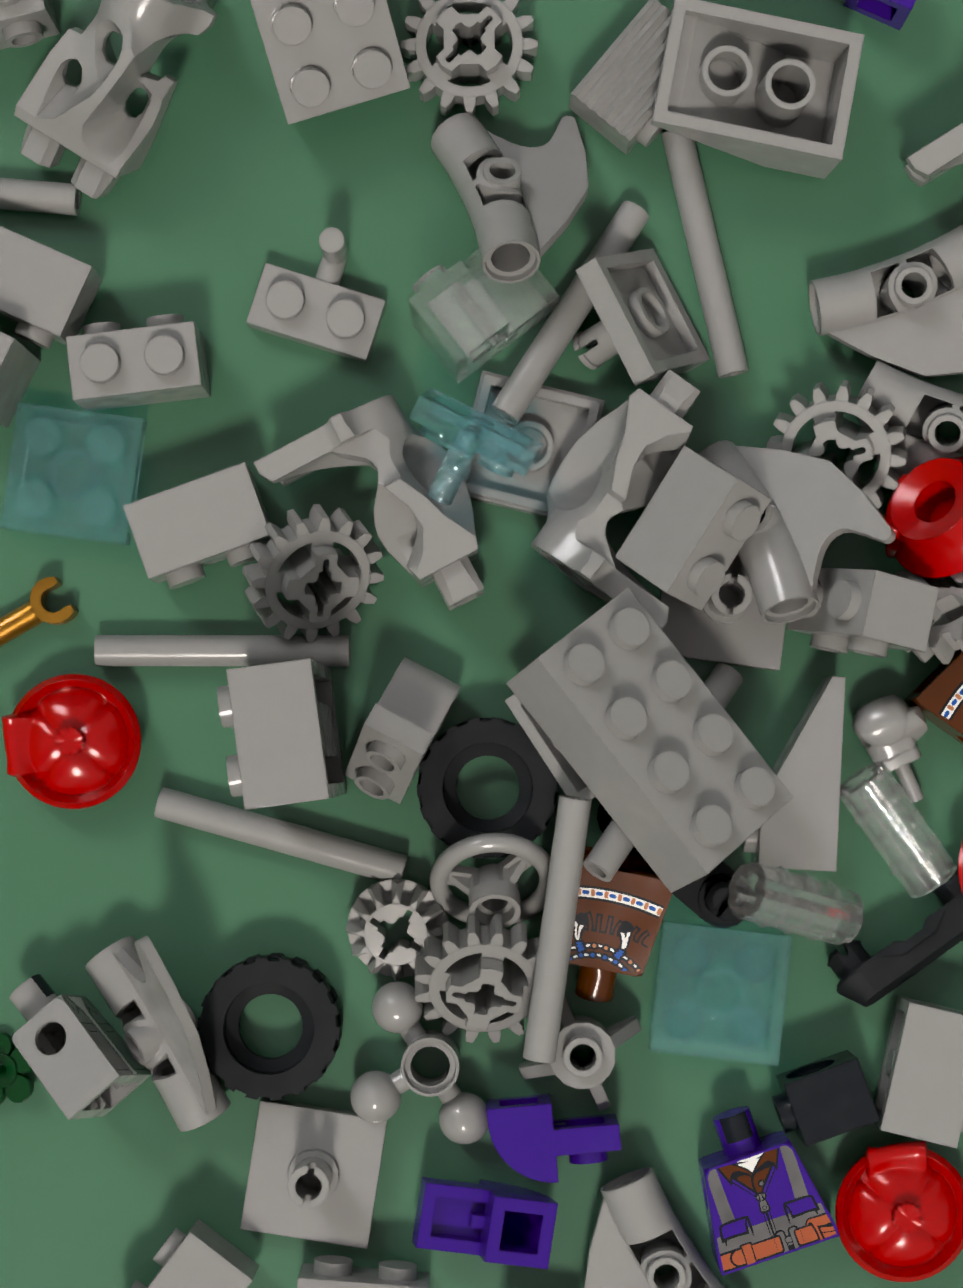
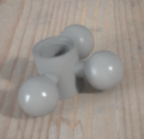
M391 982L382 986L376 992L372 1001L373 1017L376 1023L385 1031L396 1034L400 1033L407 1045L401 1060V1068L388 1074L384 1071L374 1070L366 1072L357 1078L350 1093L353 1110L361 1119L367 1122H384L398 1111L402 1099L401 1094L411 1089L421 1096L439 1097L443 1104L439 1112V1125L443 1134L449 1140L457 1144H471L478 1141L488 1130L486 1103L476 1094L462 1092L456 1083L460 1067V1052L457 1044L449 1035L443 1034L442 1031L423 1029L419 1022L423 1013V1002L415 1001L413 986L404 982ZM424 1047H436L442 1050L448 1057L449 1068L440 1077H423L413 1066L412 1058L415 1053Z

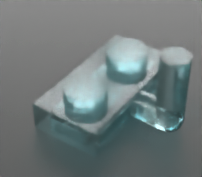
M432 387L419 396L409 419L423 425L420 433L424 437L438 445L449 448L427 493L429 497L444 505L452 504L476 453L480 454L477 460L478 463L498 475L511 478L514 472L525 477L533 467L544 445Z

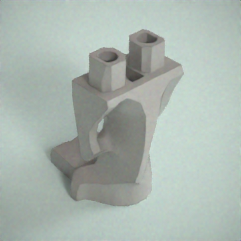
M102 0L97 15L86 30L73 27L66 31L49 52L16 104L14 116L28 124L20 153L38 165L51 168L59 164L67 148L81 157L71 179L73 186L94 199L108 195L120 177L139 170L142 166L177 85L178 79L170 74L163 78L150 72L151 68L165 46L174 38L182 34L201 35L214 25L218 14L213 8L217 0ZM113 32L119 33L123 38L122 50L118 60L115 57L110 40ZM72 59L78 60L82 67V82L78 86L70 85L66 78L68 64ZM141 87L146 90L149 100L144 111L135 117L131 115L128 97L136 88Z
M669 369L650 395L639 388L629 396L627 401L601 418L576 441L563 459L551 482L546 496L548 504L547 521L531 543V547L570 578L573 583L598 597L606 604L626 588H629L661 629H663L668 621L669 607L651 594L635 579L623 563L615 558L616 553L609 545L605 532L608 521L616 514L647 506L681 449L686 445L693 428L683 418L700 394V391Z
M394 394L372 400L350 411L340 412L330 417L328 422L318 429L254 462L262 477L272 483L279 482L284 487L320 469L346 466H367L372 468L378 474V487L374 504V523L382 546L422 588L435 582L449 611L484 594V587L471 562L477 560L478 544L475 535L474 511L468 487L457 466L441 444L434 437L417 430L406 419Z

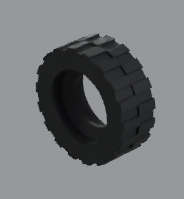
M495 717L470 719L446 730L445 733L434 741L424 760H422L417 784V796L423 818L430 826L433 834L448 846L464 838L484 833L513 834L533 842L538 836H541L554 815L557 806V794L559 792L557 780L521 725ZM495 756L501 758L512 766L518 776L520 785L518 799L513 808L499 818L480 819L474 817L461 806L456 793L458 775L469 761L477 757ZM484 853L472 857L497 859L507 857L509 854Z
M271 953L264 956L258 954L248 957L222 974L206 994L201 1005L203 1010L198 1018L197 1031H201V1044L204 1054L210 1063L208 1068L214 1076L218 1075L226 1082L224 1086L233 1092L239 1090L246 1094L245 1097L258 1100L259 1097H268L270 1101L282 1100L285 1095L293 1093L295 1096L305 1091L307 1086L313 1082L316 1083L332 1062L342 1037V1009H339L337 1003L338 995L334 987L330 988L324 980L326 976L318 968L314 970L306 965V960L299 957L294 959L285 957L284 953ZM265 994H277L289 999L298 1008L303 1022L302 1035L298 1044L287 1054L274 1058L263 1057L252 1052L242 1040L239 1029L240 1017L246 1005L254 998Z

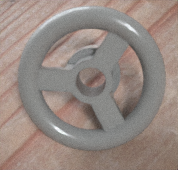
M484 833L470 836L449 846L436 859L429 878L431 893L435 901L449 915L467 923L468 915L475 914L480 925H489L493 916L500 914L502 915L503 928H506L512 924L527 920L543 910L551 856L538 844L513 834ZM479 854H510L498 864H487L480 868L458 865L465 859ZM533 865L538 872L539 883L535 891L521 901L518 879L525 870ZM449 885L456 886L467 894L469 903L458 898L452 892Z

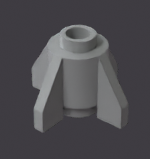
M564 996L555 1062L540 1063L528 1060L518 1064L519 1070L524 1080L556 1075L564 1084L570 1087L590 1089L599 1111L611 1106L602 1083L611 1074L614 1067L615 1049L641 1031V1026L636 1015L605 1028L594 1018L586 1015H573L566 996ZM586 1044L593 1048L590 1051L592 1060L580 1065L576 1058H570V1053L577 1045Z

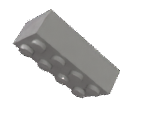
M250 0L288 125L410 88L387 0Z
M626 588L506 683L671 893L709 874L794 798L629 588Z
M311 658L226 669L228 685L217 687V699L222 727H231L235 733L237 754L229 755L226 758L231 796H243L244 809L250 810L329 799L347 794L330 668Z

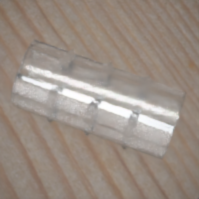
M883 761L864 767L840 786V799L852 814L855 824L860 825L873 844L874 850L880 853L891 869L892 875L898 878L911 898H919L931 893L954 875L957 870L955 862L941 844L942 842L939 840L938 835L933 833L923 819L924 816L921 815L920 810L916 809L906 795L902 784L896 781Z
M751 862L741 865L733 874L729 884L728 906L732 914L738 919L756 923L761 928L768 926L779 929L786 935L793 933L804 936L811 942L819 940L833 945H841L852 942L863 924V902L859 894L851 889L837 886L830 880L823 882L813 879L806 873L799 875L789 872L782 866L775 868L762 863Z

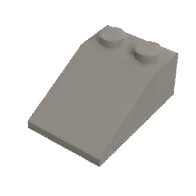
M674 0L651 125L763 167L825 179L843 159L865 35L702 0Z

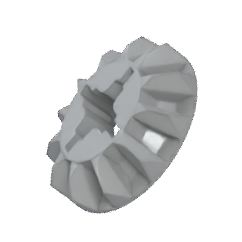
M388 879L377 882L365 889L351 907L346 932L351 944L352 956L358 957L368 967L370 974L380 973L391 976L396 982L403 977L415 975V958L418 955H424V940L427 936L443 940V924L448 922V917L443 907L433 898L431 891L417 882L406 879ZM407 910L411 911L407 933L414 940L409 942L401 938L395 946L391 945L389 950L385 949L387 929L380 922L384 920L387 923L394 924L399 917L403 918Z

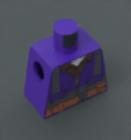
M749 1106L729 1109L712 1118L723 1150L703 1156L698 1159L712 1253L722 1276L840 1236L837 1226L809 1174L783 1131L759 1137Z

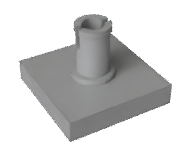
M653 248L595 257L575 270L601 319L585 331L575 334L572 340L575 351L582 349L586 345L590 348L593 347L578 356L586 367L596 370L604 362L619 354L632 382L636 386L662 379L668 369L678 375L692 371L710 360Z
M738 554L726 571L722 585L711 595L702 611L660 589L659 600L669 607L668 621L662 631L685 659L772 671L780 670L786 623L770 624L763 621L749 578Z
M262 1097L259 1105L240 1229L367 1249L388 1120L380 1123H371L361 1119L355 1111L287 1100L270 1101V1098Z

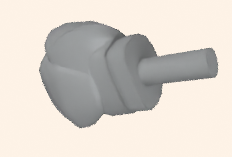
M895 694L886 695L864 704L857 709L852 718V727L855 734L861 741L870 759L875 762L881 774L895 770L909 803L920 801L924 798V795L909 763L921 757L916 741L922 738L928 731L927 722L919 706L908 707L905 701Z

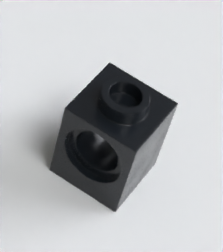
M848 1050L776 1075L782 1093L772 1096V1101L785 1134L795 1130L797 1136L806 1147L880 1120L858 1058Z

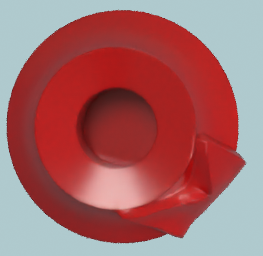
M963 456L929 460L914 468L909 474H903L898 480L899 486L893 491L885 514V520L894 530L896 537L892 543L886 544L885 551L887 557L897 559L905 569L915 575L927 578H941L963 571Z
M65 674L49 678L28 691L17 704L12 714L2 716L7 774L16 777L31 795L46 804L65 809H81L100 804L114 796L124 787L131 778L138 763L141 750V732L134 709L118 689L99 678L84 674Z
M923 1140L893 1143L883 1147H867L864 1157L854 1164L843 1179L837 1194L835 1219L839 1237L844 1248L864 1270L889 1281L914 1282L941 1272L955 1260L963 1249L962 1177L945 1158L929 1150L926 1141Z

